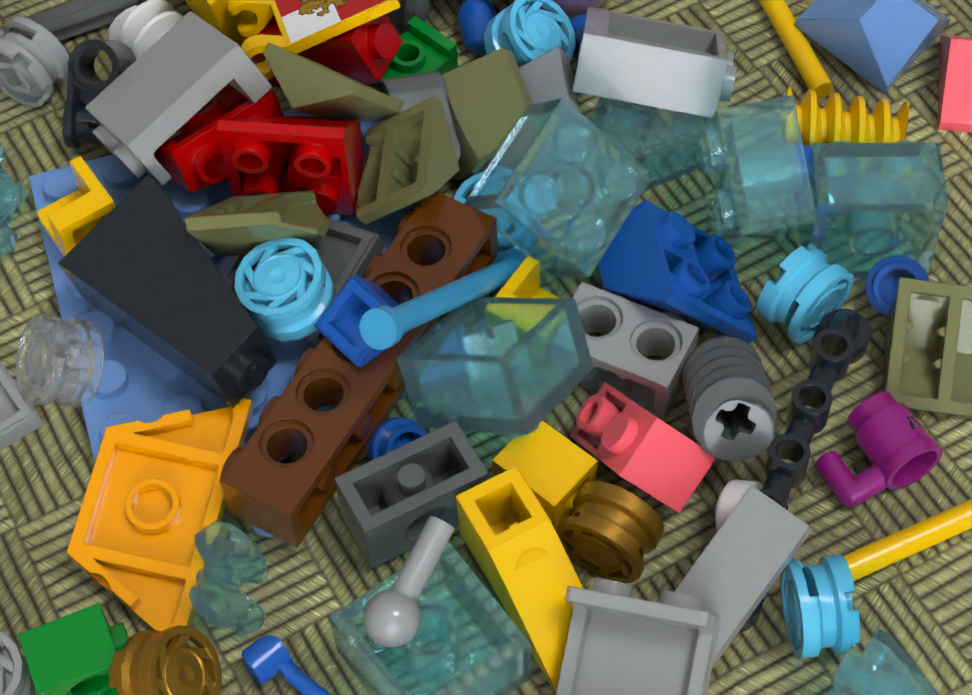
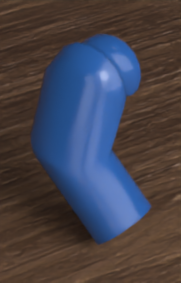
M465 0L457 13L462 45L467 51L480 57L487 55L484 44V32L488 22L492 19V14L496 13L494 5L489 0Z

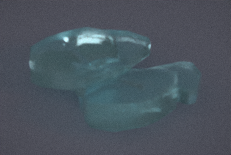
M214 521L201 528L195 534V545L205 565L204 568L197 572V583L191 587L189 597L194 610L208 623L225 629L236 627L237 634L242 637L260 629L265 621L266 614L257 603L242 593L239 587L241 582L260 584L266 581L269 577L266 559L256 543L252 542L250 537L240 529L229 523Z

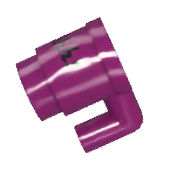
M885 391L876 393L862 401L850 413L847 424L855 433L854 441L872 465L854 476L837 452L829 451L817 459L814 467L838 500L844 506L853 508L864 503L887 487L890 490H898L915 483L937 465L942 457L943 450L934 438L928 435L904 403H898L890 392Z

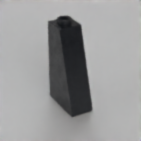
M148 175L58 262L85 300L232 408L248 392L259 387L265 380L268 371L278 362L256 323L198 240L187 232L186 223L156 180Z

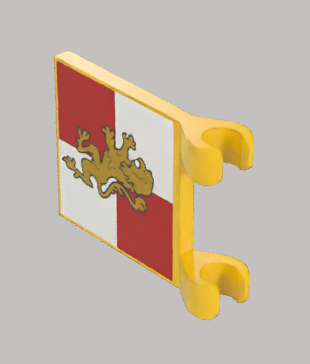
M229 0L227 3L231 16H235L244 10L253 12L251 18L240 21L237 24L240 35L247 37L241 49L249 59L256 54L264 53L268 42L298 54L401 7L398 0ZM274 15L282 36L257 35ZM267 60L254 64L267 80L275 77Z

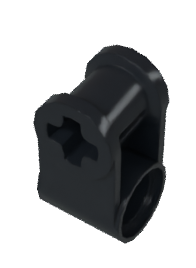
M104 39L85 40L76 45L70 53L68 60L67 100L62 121V133L67 147L79 149L83 143L104 146L92 133L98 127L94 126L93 123H98V121L85 107L136 61L132 49L125 43ZM101 51L107 53L112 61V72L106 81H102L94 69L95 58Z

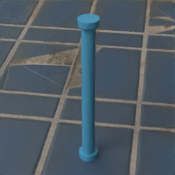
M510 249L502 253L496 263L391 308L385 305L374 307L366 311L361 317L359 324L361 337L368 346L376 350H384L394 346L400 341L403 333L503 287L530 254L523 249Z

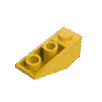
M515 466L456 495L459 529L468 548L556 694L573 611V605L565 601L567 587L584 588L551 520L521 472Z

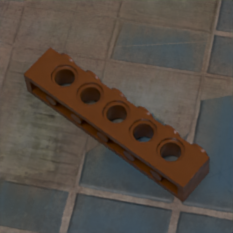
M435 192L424 198L417 209L410 208L404 214L399 223L396 238L384 254L378 253L372 258L367 266L364 278L376 283L398 304H401L487 267L498 256L497 218L439 192ZM463 306L409 330L397 344L382 351L362 368L356 366L325 336L316 348L309 347L299 359L294 378L280 397L274 396L265 405L259 418L258 428L244 448L237 447L234 449L223 465L220 484L229 513L298 548L337 491L334 478L353 468L368 446L375 429L385 421ZM324 405L337 406L336 408L329 411H315L316 409ZM289 455L302 456L293 463H279L282 458Z

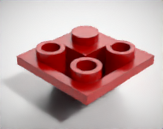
M308 116L218 120L216 131L232 197L313 190L316 195L317 205L325 216L331 214H355L358 186L364 163L359 120Z

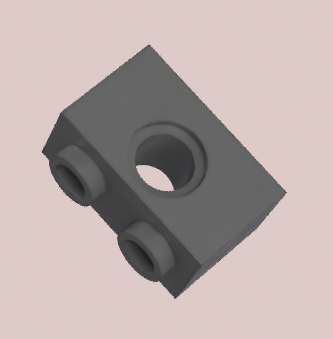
M454 421L334 478L341 516L372 569L412 549L429 516L437 517L454 528L459 526L456 495L488 480V471L457 421Z

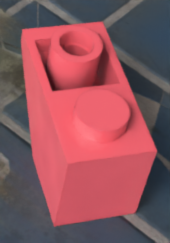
M604 382L597 394L588 398L582 405L576 418V426L569 435L619 476L678 513L681 512L716 460L714 456L702 449L699 444L606 382Z

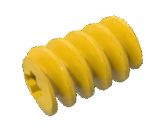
M788 87L780 145L782 146L785 142H794L843 155L853 154L856 170L861 173L865 171L871 158L877 157L881 175L887 176L895 161L900 160L903 152L909 118V102H903L894 118L891 114L888 99H879L872 113L868 114L864 96H855L848 110L843 111L839 93H831L824 107L819 108L815 90H807L801 103L795 105L792 88Z

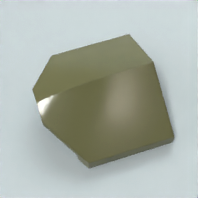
M269 42L263 54L291 107L295 110L316 117L378 122L399 114L402 109L403 101L327 68L318 62Z
M504 47L441 75L447 87L448 105L461 148V156L458 161L460 170L450 179L453 183L462 184L467 180V177L474 175L500 150L521 120L528 121L536 110L513 52Z
M435 96L368 129L365 141L370 147L358 186V198L355 209L356 217L365 225L434 194L460 170L443 105Z
M313 190L233 196L185 218L187 232L217 257L247 255L257 245L268 240L293 237L309 243L325 237L330 228L328 219L317 205L316 195Z
M901 277L897 279L884 341L883 392H890L898 403H904L908 409L972 417V286Z

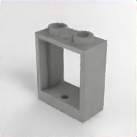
M588 7L572 92L715 119L719 100L729 102L731 99L737 67L733 66L734 52L727 51L724 32Z

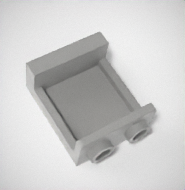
M189 11L85 108L100 124L92 133L117 159L119 158L138 179L148 172L161 185H165L172 177L154 158V152L208 101L229 84L253 103H256L272 86L236 42L192 11Z
M593 577L590 579L589 589L568 586L565 601L573 605V611L556 695H707L721 620L709 612L701 611L703 599L693 595L660 590L658 602L631 598L632 585Z

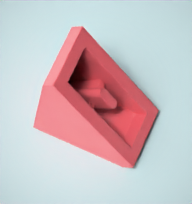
M941 35L939 130L972 132V37Z

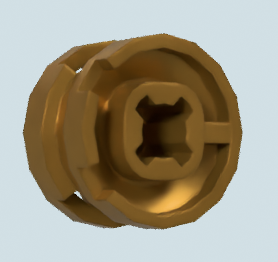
M601 481L586 482L580 487L573 499L572 509L574 512L572 516L565 517L560 521L555 531L567 555L578 565L603 579L633 583L640 578L644 571L643 556L645 553H650L656 549L663 537L664 525L659 515L645 501L632 492L617 485Z
M177 625L163 631L149 630L127 637L128 644L123 650L115 651L109 668V689L117 687L119 695H220L222 689V669L216 649L205 634L190 626ZM188 639L195 643L198 648L191 647L187 643Z

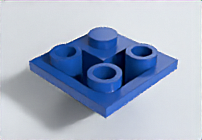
M644 199L592 242L605 290L624 296L632 302L655 311L674 313L683 318L688 324L720 336L740 338L748 344L757 339L749 314L752 310V305L747 294L740 286L734 268L736 264L735 253L730 245L719 235L712 234L710 236L690 225L681 214L675 211L667 212Z

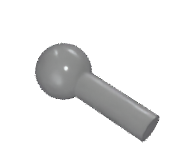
M429 516L392 588L375 594L368 601L363 613V624L369 637L377 644L384 647H399L410 642L417 634L421 623V613L417 601L455 530L447 522L437 517Z

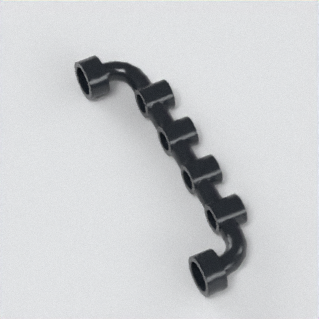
M851 309L833 310L823 317L818 334L814 339L809 359L810 374L808 379L798 383L792 391L787 413L789 424L786 432L775 437L769 447L765 465L766 480L759 491L786 510H788L787 499L791 489L800 485L805 478L811 455L809 445L813 435L822 431L826 426L833 401L831 391L835 382L843 379L847 374L849 364L859 361L867 350L871 335L870 325L861 314ZM781 459H787L794 463H786ZM764 598L739 632L749 630L757 623L762 611Z

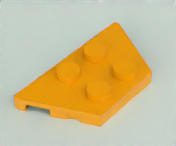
M243 398L234 408L229 406L193 415L190 409L165 414L160 419L150 423L137 420L106 427L67 554L77 566L153 630L163 631L177 625L192 626L227 504L220 484L221 471L231 452L237 447H243L254 410L251 399Z

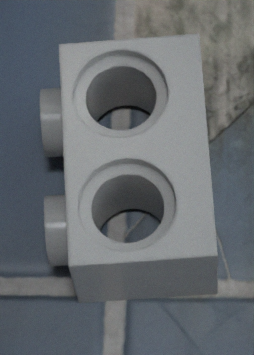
M581 282L549 338L548 374L595 393H598L604 382H606L664 421L683 386L682 373L685 361L695 347H697L699 328L688 324L683 318L674 313L658 312L632 302L619 294ZM589 333H602V334H605V335H604V336H600V337H595V336H590V335H588V334H589ZM654 355V356H660V357H662V358H664V359H663V360H650V359H647V358H645V357H646V356Z

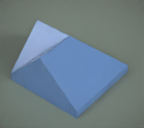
M815 0L797 18L794 25L881 92L885 93L947 28L951 20L924 0Z

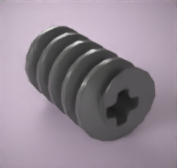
M729 336L711 338L695 347L685 361L682 381L693 433L702 449L716 459L731 462L748 460L764 452L775 439L777 411L775 399L772 395L768 378L765 375V369L756 350L744 340Z

